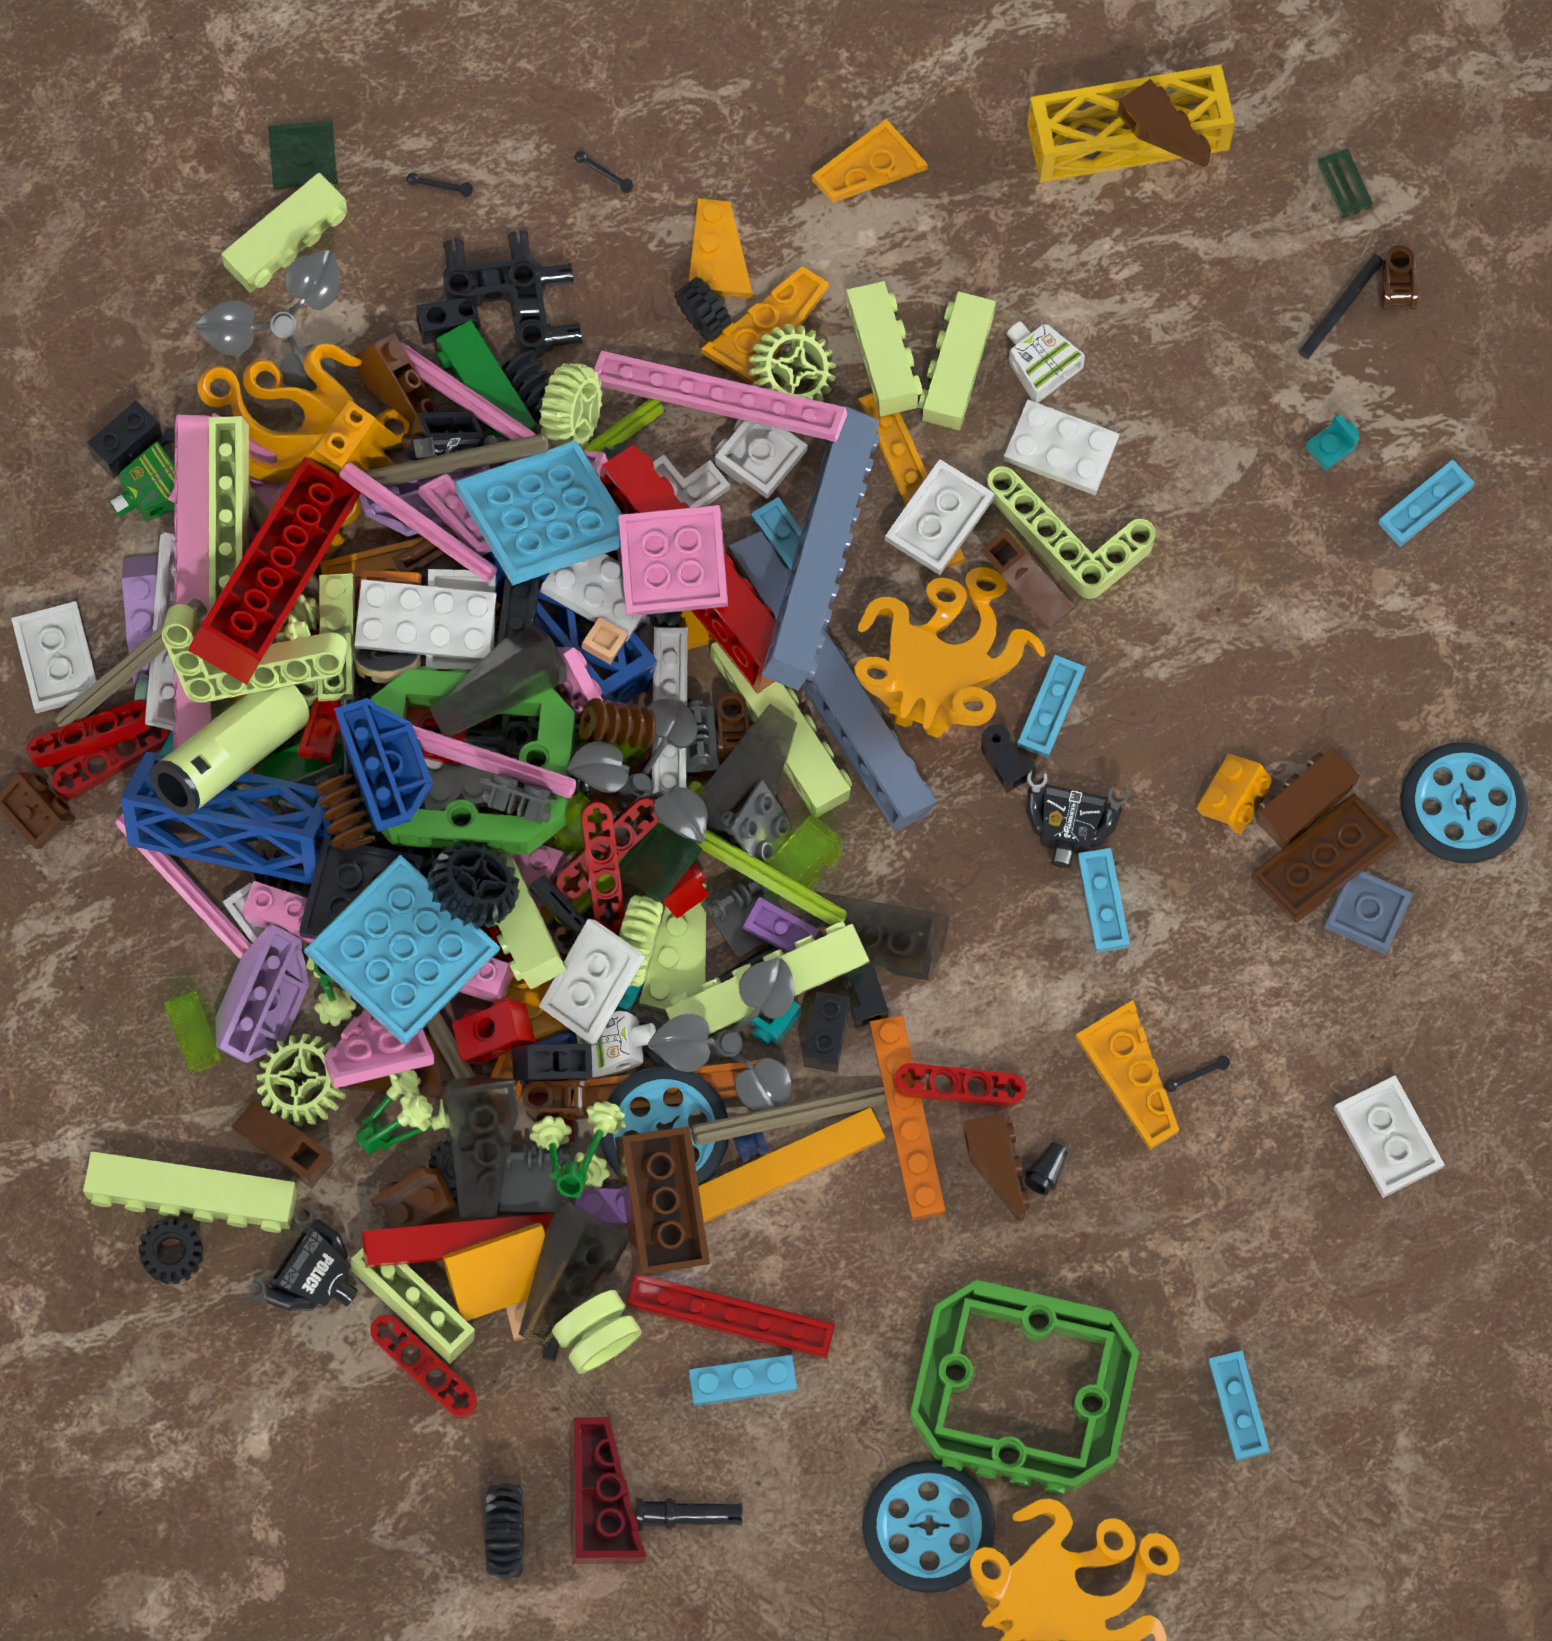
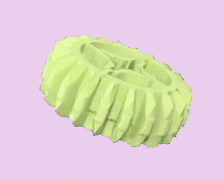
M791 324L785 325L783 330L776 327L771 330V335L766 333L761 337L762 344L758 343L753 347L757 355L751 356L749 362L756 365V368L749 370L748 374L750 376H757L758 380L752 383V386L823 402L822 394L826 395L832 390L827 383L835 381L836 376L828 372V370L836 367V363L828 362L827 357L831 356L833 351H824L822 349L826 340L822 338L816 342L814 340L816 331L814 330L809 331L805 335V327L802 325L796 327L795 330ZM791 344L785 358H772L774 351L779 345ZM805 353L809 356L812 365L806 361ZM792 363V369L788 368L787 365ZM772 373L778 376L780 380V386L775 381ZM800 380H813L811 386L804 394H794Z
M563 363L561 367L556 368L554 375L550 376L549 385L545 387V395L542 398V408L539 410L541 412V419L539 421L542 426L541 434L546 435L550 447H559L577 441L582 449L588 444V440L593 438V431L598 428L597 421L601 417L599 413L603 405L601 403L603 391L600 390L602 383L598 379V372L593 371V368L578 363Z
M634 895L630 899L619 933L621 939L645 955L629 987H640L645 982L664 907L662 902L645 895L643 897Z
M303 1034L300 1042L296 1036L290 1035L288 1046L281 1040L277 1041L279 1051L275 1053L273 1050H267V1055L271 1060L269 1063L266 1061L260 1062V1067L265 1069L266 1072L256 1075L259 1082L265 1083L257 1089L258 1094L265 1096L262 1100L263 1106L266 1108L271 1107L270 1112L278 1117L281 1116V1119L287 1123L293 1120L294 1124L298 1127L304 1124L305 1118L310 1125H315L317 1121L316 1115H319L323 1120L328 1119L326 1109L330 1107L334 1111L338 1110L339 1107L334 1103L336 1097L344 1099L346 1094L339 1090L340 1087H333L327 1069L326 1076L314 1072V1064L311 1062L312 1055L320 1057L325 1065L324 1055L330 1047L335 1048V1046L330 1042L324 1045V1039L319 1036L312 1040L308 1034ZM295 1059L293 1066L290 1069L283 1071L284 1068L292 1060ZM304 1074L310 1078L307 1079L306 1083L302 1082V1086L294 1082L298 1081L300 1077L303 1079L302 1075ZM279 1085L291 1088L294 1105L284 1102L280 1094ZM322 1089L321 1093L310 1102L313 1093Z

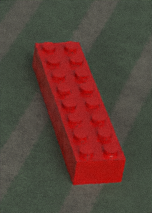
M635 444L602 464L600 479L622 515L690 508L687 503H681L674 495V489L669 480L664 476H659L654 469L650 456L644 451L640 452ZM724 552L728 606L691 611L758 694L775 682L761 676L776 624L775 615L767 604H761L755 596V590L746 578L741 579L734 570L733 561Z
M304 457L201 624L187 651L247 685L350 514L361 492L340 476Z

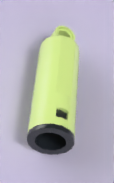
M318 680L246 694L152 766L150 772L151 783L161 801L172 811L184 816H189L306 726L309 719L308 707L318 697Z

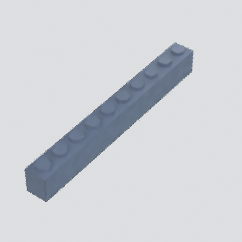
M844 405L847 416L837 442L827 440L761 674L763 677L798 691L806 679L812 680L818 667V662L814 660L815 654L818 655L825 641V636L821 632L822 628L825 629L832 615V610L828 609L829 603H833L839 590V584L835 583L836 577L839 578L846 564V559L842 558L843 552H847L853 539V534L849 530L850 527L855 525L860 513V509L856 507V504L862 500L866 491L867 484L863 483V479L869 475L874 459L869 458L870 453H874L880 440V435L876 433L879 424L878 419Z
M762 531L729 545L725 553L733 561L734 570L741 579L746 578L755 590V596L761 604L765 603L771 608L776 621L790 570L784 567L778 558L773 543L767 540ZM827 627L825 629L822 628L821 634L825 636V641L818 655L815 654L814 660L818 662L817 670L812 680L806 679L801 687L890 826L896 832L929 815L936 803L934 793L928 784H924L917 773L914 761L909 756H906L899 745L896 733L888 728L881 717L879 707L876 703L871 702L864 691V687L849 668L843 651L837 648L829 637Z

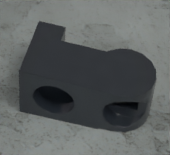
M458 298L417 305L416 322L422 345L435 342V339L469 320L472 321L476 329L481 327L477 306L473 299Z
M992 725L984 730L981 751L1006 793L1028 782L1027 771L1029 768L1032 767L1031 778L1034 779L1036 777V766L1032 759L1028 757L1021 761L1011 744L1010 733L1005 727Z
M869 961V963L845 973V984L848 989L854 992L858 1005L852 1008L851 1013L855 1029L869 1025L870 1021L888 1018V1008L873 964Z

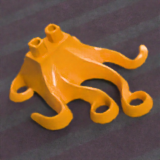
M320 343L311 347L306 352L303 361L305 371L317 385L316 390L309 391L297 387H282L283 374L280 367L273 361L266 359L252 361L243 373V385L253 397L265 400L291 399L301 406L305 419L302 426L296 431L286 433L273 431L254 420L244 405L239 381L230 369L224 366L211 367L198 380L197 391L201 400L206 405L215 408L231 405L233 416H242L249 424V437L261 447L277 455V462L271 464L261 461L249 453V475L264 482L288 483L304 457L311 459L338 476L346 463H352L362 471L372 470L373 467L382 468L396 465L384 451L402 448L401 438L404 434L411 433L413 425L393 408L382 411L375 418L359 407L347 390L322 368L321 360L331 358L346 366L354 367L361 365L362 360L329 343ZM268 371L274 375L276 383L271 388H262L257 385L256 376L260 372ZM222 379L229 384L230 391L226 396L218 397L210 391V385L214 380ZM389 419H397L403 424L404 430L400 434H394L384 426L385 422ZM359 498L342 527L351 524L360 514L362 504Z
M978 567L970 570L966 574L965 588L957 581L949 578L933 579L927 584L926 594L930 604L937 611L927 624L921 626H914L909 623L908 607L896 598L880 597L869 603L858 625V631L861 633L867 631L878 616L882 615L891 618L893 621L890 637L889 661L881 657H865L858 660L854 667L855 674L862 686L871 694L880 698L889 708V713L895 715V724L908 727L912 726L913 721L923 724L924 730L928 735L937 738L941 737L943 731L948 732L952 724L982 725L993 717L996 709L994 697L983 688L1008 674L1018 664L1025 644H1028L1038 656L1044 657L1045 648L1043 643L1033 633L1024 629H1015L1011 632L1005 649L997 658H991L987 654L994 642L997 627L996 617L989 603L991 599H996L1003 595L1008 585L1007 581L998 571L987 567ZM986 582L994 586L995 589L984 591L976 583ZM943 592L952 596L954 600L943 602L937 598L936 594ZM968 595L973 607L981 617L980 628L976 635L965 643L957 645L948 644L940 640L937 634L947 628L958 616L965 605ZM873 668L884 671L885 678L874 679L868 675L867 671ZM978 702L983 704V708L975 712L966 709L964 705Z
M1040 1499L1015 1512L1012 1516L1014 1521L1020 1522L1030 1520L1038 1515H1046L1054 1524L1015 1564L1009 1566V1561L1003 1554L996 1549L987 1547L976 1550L971 1557L970 1572L973 1584L987 1603V1607L991 1612L986 1616L982 1625L983 1627L994 1626L1000 1630L1002 1629L1005 1635L999 1641H1140L1149 1634H1153L1154 1641H1166L1163 1625L1157 1618L1151 1615L1142 1616L1128 1626L1117 1630H1108L1105 1626V1620L1127 1610L1139 1598L1143 1591L1147 1574L1170 1575L1177 1570L1180 1562L1179 1552L1175 1544L1165 1535L1151 1533L1141 1540L1135 1553L1133 1574L1130 1581L1122 1590L1109 1596H1093L1085 1593L1077 1584L1075 1571L1078 1568H1098L1114 1565L1130 1557L1136 1545L1132 1530L1122 1520L1116 1518L1105 1519L1098 1525L1095 1534L1096 1548L1081 1553L1067 1551L1061 1546V1542L1072 1529L1073 1521L1069 1510L1056 1500ZM1111 1532L1117 1535L1121 1542V1548L1116 1551L1109 1549L1105 1545L1104 1534ZM1155 1547L1161 1550L1166 1558L1165 1564L1162 1566L1155 1565L1149 1558V1549ZM990 1561L997 1566L999 1574L996 1579H989L983 1574L981 1569L983 1562Z

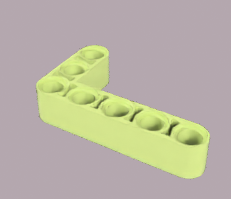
M1000 466L992 469L989 473L986 488L995 493L992 504L1083 598L1093 599L1100 596L1152 551L1156 534L1154 526L1148 520L1135 519L1092 554L1012 469ZM1002 481L1010 487L1006 490H998L994 487V484ZM1027 505L1032 511L1023 514L1018 512L1016 507ZM1048 528L1053 531L1054 535L1043 537L1038 533V530ZM1142 534L1148 540L1144 543H1138L1131 536ZM1069 551L1075 554L1076 559L1064 560L1060 554ZM1116 554L1122 557L1123 561L1117 564L1111 563L1107 556ZM1086 575H1094L1099 582L1088 584L1082 578Z
M184 604L171 606L167 612L162 631L163 642L185 694L191 700L199 703L337 676L343 670L348 647L345 638L337 633H324L271 644L249 683L246 685L187 651L201 626L197 614L191 607Z

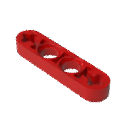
M143 700L132 701L38 735L28 743L26 751L36 767L46 768L144 733L152 727L145 724L147 702ZM114 724L111 730L104 733L99 732L103 726ZM74 736H82L81 740H79L78 742L74 744H67L68 741Z
M162 728L160 730L162 736L157 739L154 735H150V729L141 733L140 735L142 739L145 738L144 742L146 744L143 748L139 739L133 736L80 755L54 772L52 785L55 792L64 799L78 797L142 760L146 752L154 753L163 748L171 730ZM124 741H131L136 745L134 753L127 757L119 755L117 753L119 744ZM92 759H104L106 761L105 770L98 774L90 772L88 764ZM82 767L88 780L83 781L82 776H79L77 768ZM68 776L69 779H74V787L68 789L66 786H62L63 777Z
M650 797L636 798L613 819L614 829L625 827L629 831L627 842L623 845H616L618 860L659 822L653 808L655 801ZM643 805L647 808L651 805L652 808L649 812L652 817L649 820L645 818L638 820L635 824L640 829L635 832L633 827L624 820L629 816L634 821L640 815L637 810L639 806ZM607 829L606 831H603V832H602V830H601L598 834H606V835H607V834H608V829ZM597 841L593 844L591 851H601L605 858L610 851V847L605 841ZM584 847L555 875V887L568 899L578 898L589 889L588 878L586 879L583 874L575 881L578 885L576 889L572 890L570 887L565 890L562 889L565 886L563 880L565 876L568 875L573 878L580 872L575 867L578 863L587 872Z
M592 800L587 802L580 811L592 917L611 932H615L622 927L625 911L613 815L605 803L599 800ZM594 808H598L601 813H605V817L600 818L599 824L602 832L608 829L607 835L597 833L589 837V832L596 833L594 822L587 820V817L593 814ZM597 841H605L609 844L610 851L605 858L596 859L592 856L591 848ZM603 874L611 875L614 880L612 889L607 892H600L595 886L597 878ZM616 896V901L609 900L612 912L618 913V915L612 918V924L607 925L604 919H600V916L606 913L605 904L603 901L597 903V899H610Z
M917 1063L902 1065L894 1074L892 1080L896 1092L904 1097L998 1107H1013L1022 1100L1026 1093L1024 1080L1013 1073ZM907 1073H911L913 1080L922 1081L926 1076L925 1074H928L927 1090L923 1089L925 1082H915L910 1088L907 1087V1081L901 1080V1078H904ZM938 1075L949 1078L952 1085L951 1090L948 1092L939 1091L934 1085V1078ZM979 1079L985 1086L984 1094H972L967 1086L968 1080ZM1007 1083L1011 1084L1013 1090H1017L1011 1098L1008 1097L1007 1091L996 1090L993 1097L990 1095L993 1088L1002 1089Z
M381 1315L374 1319L370 1332L375 1344L450 1415L455 1418L464 1419L470 1417L475 1412L477 1399L473 1390L398 1319L392 1315ZM382 1324L385 1327L391 1324L394 1325L392 1331L399 1340L402 1339L403 1335L408 1337L398 1344L394 1352L390 1348H393L395 1344L389 1337L379 1338L381 1334L379 1326ZM408 1346H416L421 1351V1358L414 1364H407L401 1358L402 1351ZM435 1369L442 1370L446 1374L445 1383L437 1388L429 1386L426 1382L428 1373ZM452 1382L458 1384L453 1387V1391L459 1397H463L466 1394L469 1396L467 1399L469 1407L467 1409L459 1407L457 1410L454 1409L455 1400L448 1393L445 1399L440 1397V1395L449 1390Z

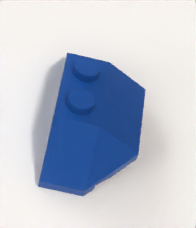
M368 698L334 708L347 755L368 814L376 830L379 832L410 822L433 787V781L412 723L376 705L375 702Z

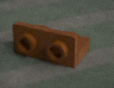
M18 772L0 792V810L35 849H42L63 825H71L76 819L69 812V805L49 790V784L43 776L36 772Z
M424 1165L407 1171L405 1173L407 1178L402 1181H394L382 1186L379 1189L380 1194L370 1200L373 1206H383L392 1228L422 1226L456 1205L440 1168H425Z

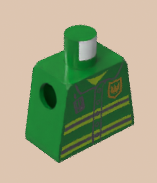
M157 441L118 475L120 486L124 492L109 502L119 518L135 508L145 522L174 511V502L168 500L174 488L175 465Z

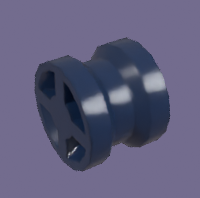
M762 1132L733 1138L742 1163L750 1161V1158L754 1155L764 1156L769 1154Z

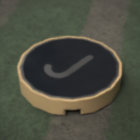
M359 648L354 652V668L358 675L365 678V675L371 676L372 681L377 683H391L406 670L421 667V655Z

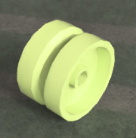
M616 1290L601 1293L583 1303L560 1320L552 1329V1334L561 1348L574 1347L569 1354V1360L578 1374L593 1370L611 1360L628 1348L642 1334V1330L633 1316L620 1317L624 1311L625 1304Z

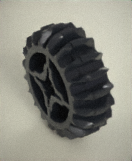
M458 841L452 847L447 846L434 859L433 866L428 873L427 879L430 882L427 890L434 893L432 902L441 903L440 912L447 911L451 914V921L458 918L462 921L463 927L471 922L477 930L483 924L487 928H490L495 923L500 924L501 921L505 920L508 913L512 912L515 902L519 897L520 890L517 887L520 879L514 877V867L506 866L507 857L499 858L496 855V849L490 852L486 850L484 843L476 847L472 841L465 843V845Z
M500 1483V1485H490L487 1490L485 1556L486 1571L490 1578H519L523 1571L524 1498L523 1490L519 1485Z

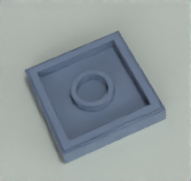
M1363 871L1341 888L1324 928L1387 955L1414 893Z

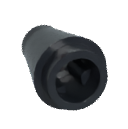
M1051 1142L1025 1171L1026 1178L1024 1183L1026 1186L1041 1195H1048L1050 1190H1055L1068 1151L1062 1145Z

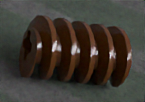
M592 698L585 705L581 714L579 735L581 739H588L591 735L593 741L598 742L604 736V741L612 744L616 739L617 744L620 746H624L628 741L631 748H637L641 742L642 749L646 750L651 746L656 735V717L653 710L649 707L640 708L638 705L630 704L628 706L626 703H615L610 700L603 701L599 698Z
M354 774L331 778L314 789L316 795L325 796L319 801V806L323 809H329L323 814L324 821L333 822L327 828L328 834L337 835L331 843L333 847L342 848L341 850L353 849L375 840V836L364 835L363 833L371 827V823L359 821L360 818L367 814V811L356 810L355 808L357 804L363 801L362 797L351 796V793L359 788L358 784H347V780Z

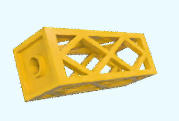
M1222 65L1030 97L1027 126L1040 183L1181 159L1182 157L1138 139L1130 129L1120 128L1125 123L1117 115L1119 100L1149 79L1157 87L1161 86L1165 90L1168 87L1179 90L1169 94L1171 104L1177 111L1182 110L1187 115L1192 129L1198 135L1202 134L1208 140L1211 146V153L1228 151L1230 149L1235 120ZM1086 101L1097 104L1082 111L1076 110ZM1201 103L1193 111L1181 107L1183 105ZM1118 117L1111 124L1099 121L1101 119ZM1084 125L1101 132L1097 136L1078 131V129ZM1052 132L1057 133L1058 135L1053 138ZM1067 138H1071V139L1080 141V142H1075V143L1060 145V144H1061L1064 140H1066ZM1103 151L1093 160L1083 158L1093 152Z

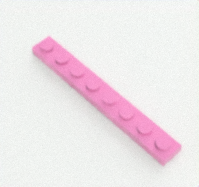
M601 351L593 370L598 372V379L601 380V387L834 442H837L847 416L846 408L605 351Z

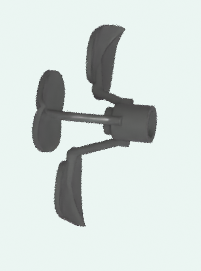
M330 250L303 256L289 266L285 276L286 288L290 295L300 299L289 310L278 309L273 312L270 320L252 324L254 320L253 308L245 302L229 300L207 310L197 321L196 330L215 350L225 355L234 356L244 353L251 347L254 341L252 330L271 327L272 332L276 336L281 338L287 337L295 354L285 357L280 363L284 384L287 387H297L309 391L316 390V383L309 377L303 365L306 352L315 345H308L301 351L299 350L292 335L297 327L294 313L305 302L315 310H322L335 300L340 287V272L336 258ZM322 359V368L335 379L336 366L334 359Z
M659 699L648 705L656 717L655 736L662 738L641 773L633 774L628 778L629 767L622 765L623 755L621 751L607 742L596 741L582 747L571 759L566 769L567 774L581 779L599 791L607 793L618 792L617 801L624 809L638 797H650L652 800H656L653 805L654 812L665 826L695 843L701 844L704 841L708 812L702 798L693 791L682 787L673 789L670 794L665 790L651 794L652 783L647 776L668 741L675 747L682 749L689 746L696 737L697 722L695 716L681 701Z
M776 957L757 963L744 972L739 982V994L747 1006L755 1009L731 1029L717 1031L710 1038H707L709 1034L707 1021L695 1014H683L664 1023L653 1034L648 1042V1047L657 1053L669 1066L682 1072H693L700 1069L708 1061L710 1052L718 1058L731 1057L733 1061H738L748 1068V1070L740 1072L734 1080L736 1094L748 1109L757 1112L785 1106L791 1091V1079L788 1070L782 1063L771 1058L761 1059L753 1065L751 1061L740 1056L742 1038L739 1031L756 1018L760 1011L766 1017L776 1019L789 1010L795 993L794 979L790 968L782 958Z

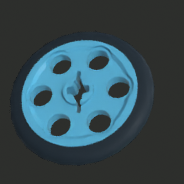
M1469 742L1442 745L1422 755L1407 774L1401 793L1402 814L1406 826L1415 840L1428 852L1443 860L1456 863H1479L1493 859L1505 852L1518 839L1525 826L1528 812L1527 792L1522 778L1514 766L1494 750ZM1471 765H1478L1484 770L1485 776L1479 781L1471 780L1467 776L1466 769ZM1438 770H1445L1450 773L1452 781L1445 786L1438 785L1433 778V774ZM1462 790L1466 800L1473 801L1468 808L1467 816L1463 805L1456 804L1461 797ZM1493 790H1500L1506 795L1507 802L1501 806L1493 805L1489 801L1488 794ZM1426 800H1435L1439 803L1441 812L1434 816L1428 815L1424 812L1422 803ZM1482 820H1489L1494 823L1496 832L1491 836L1482 835L1477 828V824ZM1452 824L1457 825L1461 828L1463 837L1456 841L1448 839L1444 833L1445 827Z
M665 1065L645 1068L631 1074L622 1081L607 1099V1102L616 1104L625 1115L623 1121L626 1127L624 1130H619L616 1135L607 1132L606 1136L601 1138V1147L609 1166L621 1179L615 1137L622 1136L628 1130H635L638 1133L658 1131L655 1127L657 1123L661 1122L665 1125L671 1122L677 1115L679 1119L673 1124L672 1128L689 1126L688 1117L695 1111L703 1112L708 1122L728 1118V1113L719 1094L710 1083L698 1074L682 1072ZM671 1087L680 1089L683 1094L682 1103L675 1108L667 1106L663 1100L664 1092ZM639 1096L646 1098L650 1103V1111L642 1117L635 1116L630 1111L631 1101ZM691 1134L692 1145L699 1150V1159L695 1163L698 1186L709 1179L722 1163L728 1148L729 1139L696 1145Z
M930 1460L911 1462L893 1470L884 1477L868 1499L864 1509L862 1525L865 1546L871 1560L881 1573L899 1586L925 1593L948 1591L972 1578L970 1572L971 1557L978 1549L983 1547L992 1548L996 1527L992 1505L979 1483L963 1470L958 1471L956 1468L949 1466L942 1467V1462ZM925 1482H931L938 1488L939 1494L932 1501H926L919 1495L918 1489ZM957 1499L965 1501L969 1506V1513L963 1518L953 1517L949 1511V1505L952 1501ZM894 1500L904 1501L909 1509L908 1514L899 1519L892 1517L888 1511L889 1504ZM926 1517H931L934 1524H939V1526L948 1525L950 1527L936 1528L933 1530V1534L929 1536L926 1535L925 1529L908 1526H919V1524L925 1523ZM897 1534L905 1536L909 1542L908 1549L901 1554L894 1553L889 1547L890 1538ZM956 1534L965 1535L970 1542L969 1549L964 1553H956L950 1547V1539ZM925 1552L935 1553L940 1561L938 1568L933 1571L924 1570L919 1563L921 1555Z

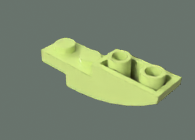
M353 573L319 575L320 634H340L347 641L348 647L342 672L337 676L318 680V701L341 700L342 695H353L356 673L354 668V652L357 650L354 645L357 612L355 610V577Z

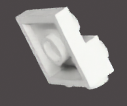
M739 419L734 427L735 433L729 440L724 438L714 451V455H716L715 466L738 483L742 484L745 482L768 499L807 451L808 445L787 430Z

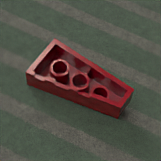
M574 1417L570 1423L572 1564H642L647 1558L640 1539L636 1516L633 1513L630 1502L629 1490L622 1472L621 1461L609 1417Z

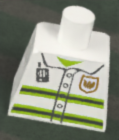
M1018 322L1008 330L1007 336L1015 343V346L1009 353L1010 366L1032 401L1040 402L1083 369L1085 355L1049 325L1043 324L1031 333L1022 322Z
M615 1011L598 1041L591 1043L593 1078H588L587 1080L613 1077L641 1065L644 1061L642 1046L648 1045L649 1040L656 1032L654 1024L649 1023L639 1026L636 1016L625 1011ZM577 1035L578 1044H590Z

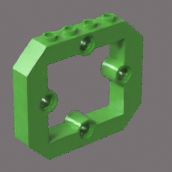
M423 666L417 669L406 670L371 697V701L375 702L376 705L397 714L405 720L408 706L462 711L472 718H480L488 713L539 716L538 741L529 742L524 745L519 754V761L529 764L534 759H540L545 762L540 768L571 778V775L566 773V769L573 757L576 727L575 712L543 678H538L532 674H521L518 677L504 676V674L495 671H489L485 674H474L464 669H454L451 672ZM473 692H479L483 694V696L477 700H472L467 697L469 694ZM550 792L549 797L558 801L547 806L548 809L552 810L548 823L542 821L541 824L525 819L524 816L520 818L510 815L478 813L473 803L461 799L451 802L445 811L418 809L410 822L380 832L392 845L445 849L447 846L452 847L458 841L463 845L472 841L476 847L484 843L486 850L490 852L496 849V853L529 855L566 826L568 798ZM363 799V801L360 802V803H361V808H362V810H366V811H367V808H366V805H365V802H364V799ZM367 811L366 816L371 820V818H370V816H369V814H368V811ZM460 817L470 820L464 826L454 824V821Z
M975 1280L934 1307L909 1419L934 1459L942 1462V1467H954L958 1471H962L963 1467L976 1470V1475L980 1477L996 1479L997 1475L1011 1478L1010 1483L1018 1486L1030 1487L1031 1483L1045 1486L1044 1490L1046 1492L1065 1495V1491H1075L1114 1466L1139 1351L1113 1311ZM969 1313L1020 1325L1024 1337L1032 1342L1046 1341L1052 1333L1104 1344L1096 1384L1081 1388L1073 1404L1076 1418L1087 1425L1079 1459L1025 1447L1019 1439L1013 1436H1005L995 1440L943 1427L951 1393L958 1394L965 1391L972 1381V1363L965 1355L960 1354ZM1034 1315H1041L1047 1320L1048 1325L1041 1330L1035 1329L1030 1325L1029 1318ZM951 1366H958L964 1370L965 1376L959 1381H953L947 1377L946 1370ZM1093 1397L1100 1402L1101 1409L1094 1413L1088 1412L1083 1408L1082 1401L1085 1398ZM1003 1449H1012L1017 1453L1018 1460L1013 1464H1005L1000 1460L999 1452Z

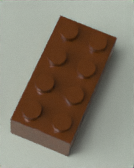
M690 1126L615 1137L634 1273L636 1275H644L710 1264Z

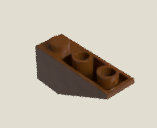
M1149 79L1119 100L1117 115L1138 139L1200 166L1206 167L1209 164L1211 146L1208 140L1202 134L1198 135L1192 129L1187 115L1182 110H1176L1163 87H1157Z
M395 333L375 342L354 355L362 360L361 365L356 366V369L365 385L412 425L417 413L440 412Z
M1005 528L981 549V552L1000 575L1050 629L1075 608L1074 604L1013 531Z
M255 1101L251 1102L232 1125L236 1132L311 1189L333 1164L328 1151L303 1132L275 1114H272Z
M1005 1113L964 1121L963 1133L970 1163L1017 1220H1024L1025 1210L1030 1209L1027 1189H1020L1018 1176H1023L1020 1156H1013L1011 1144L1016 1143L1013 1123L1006 1122Z

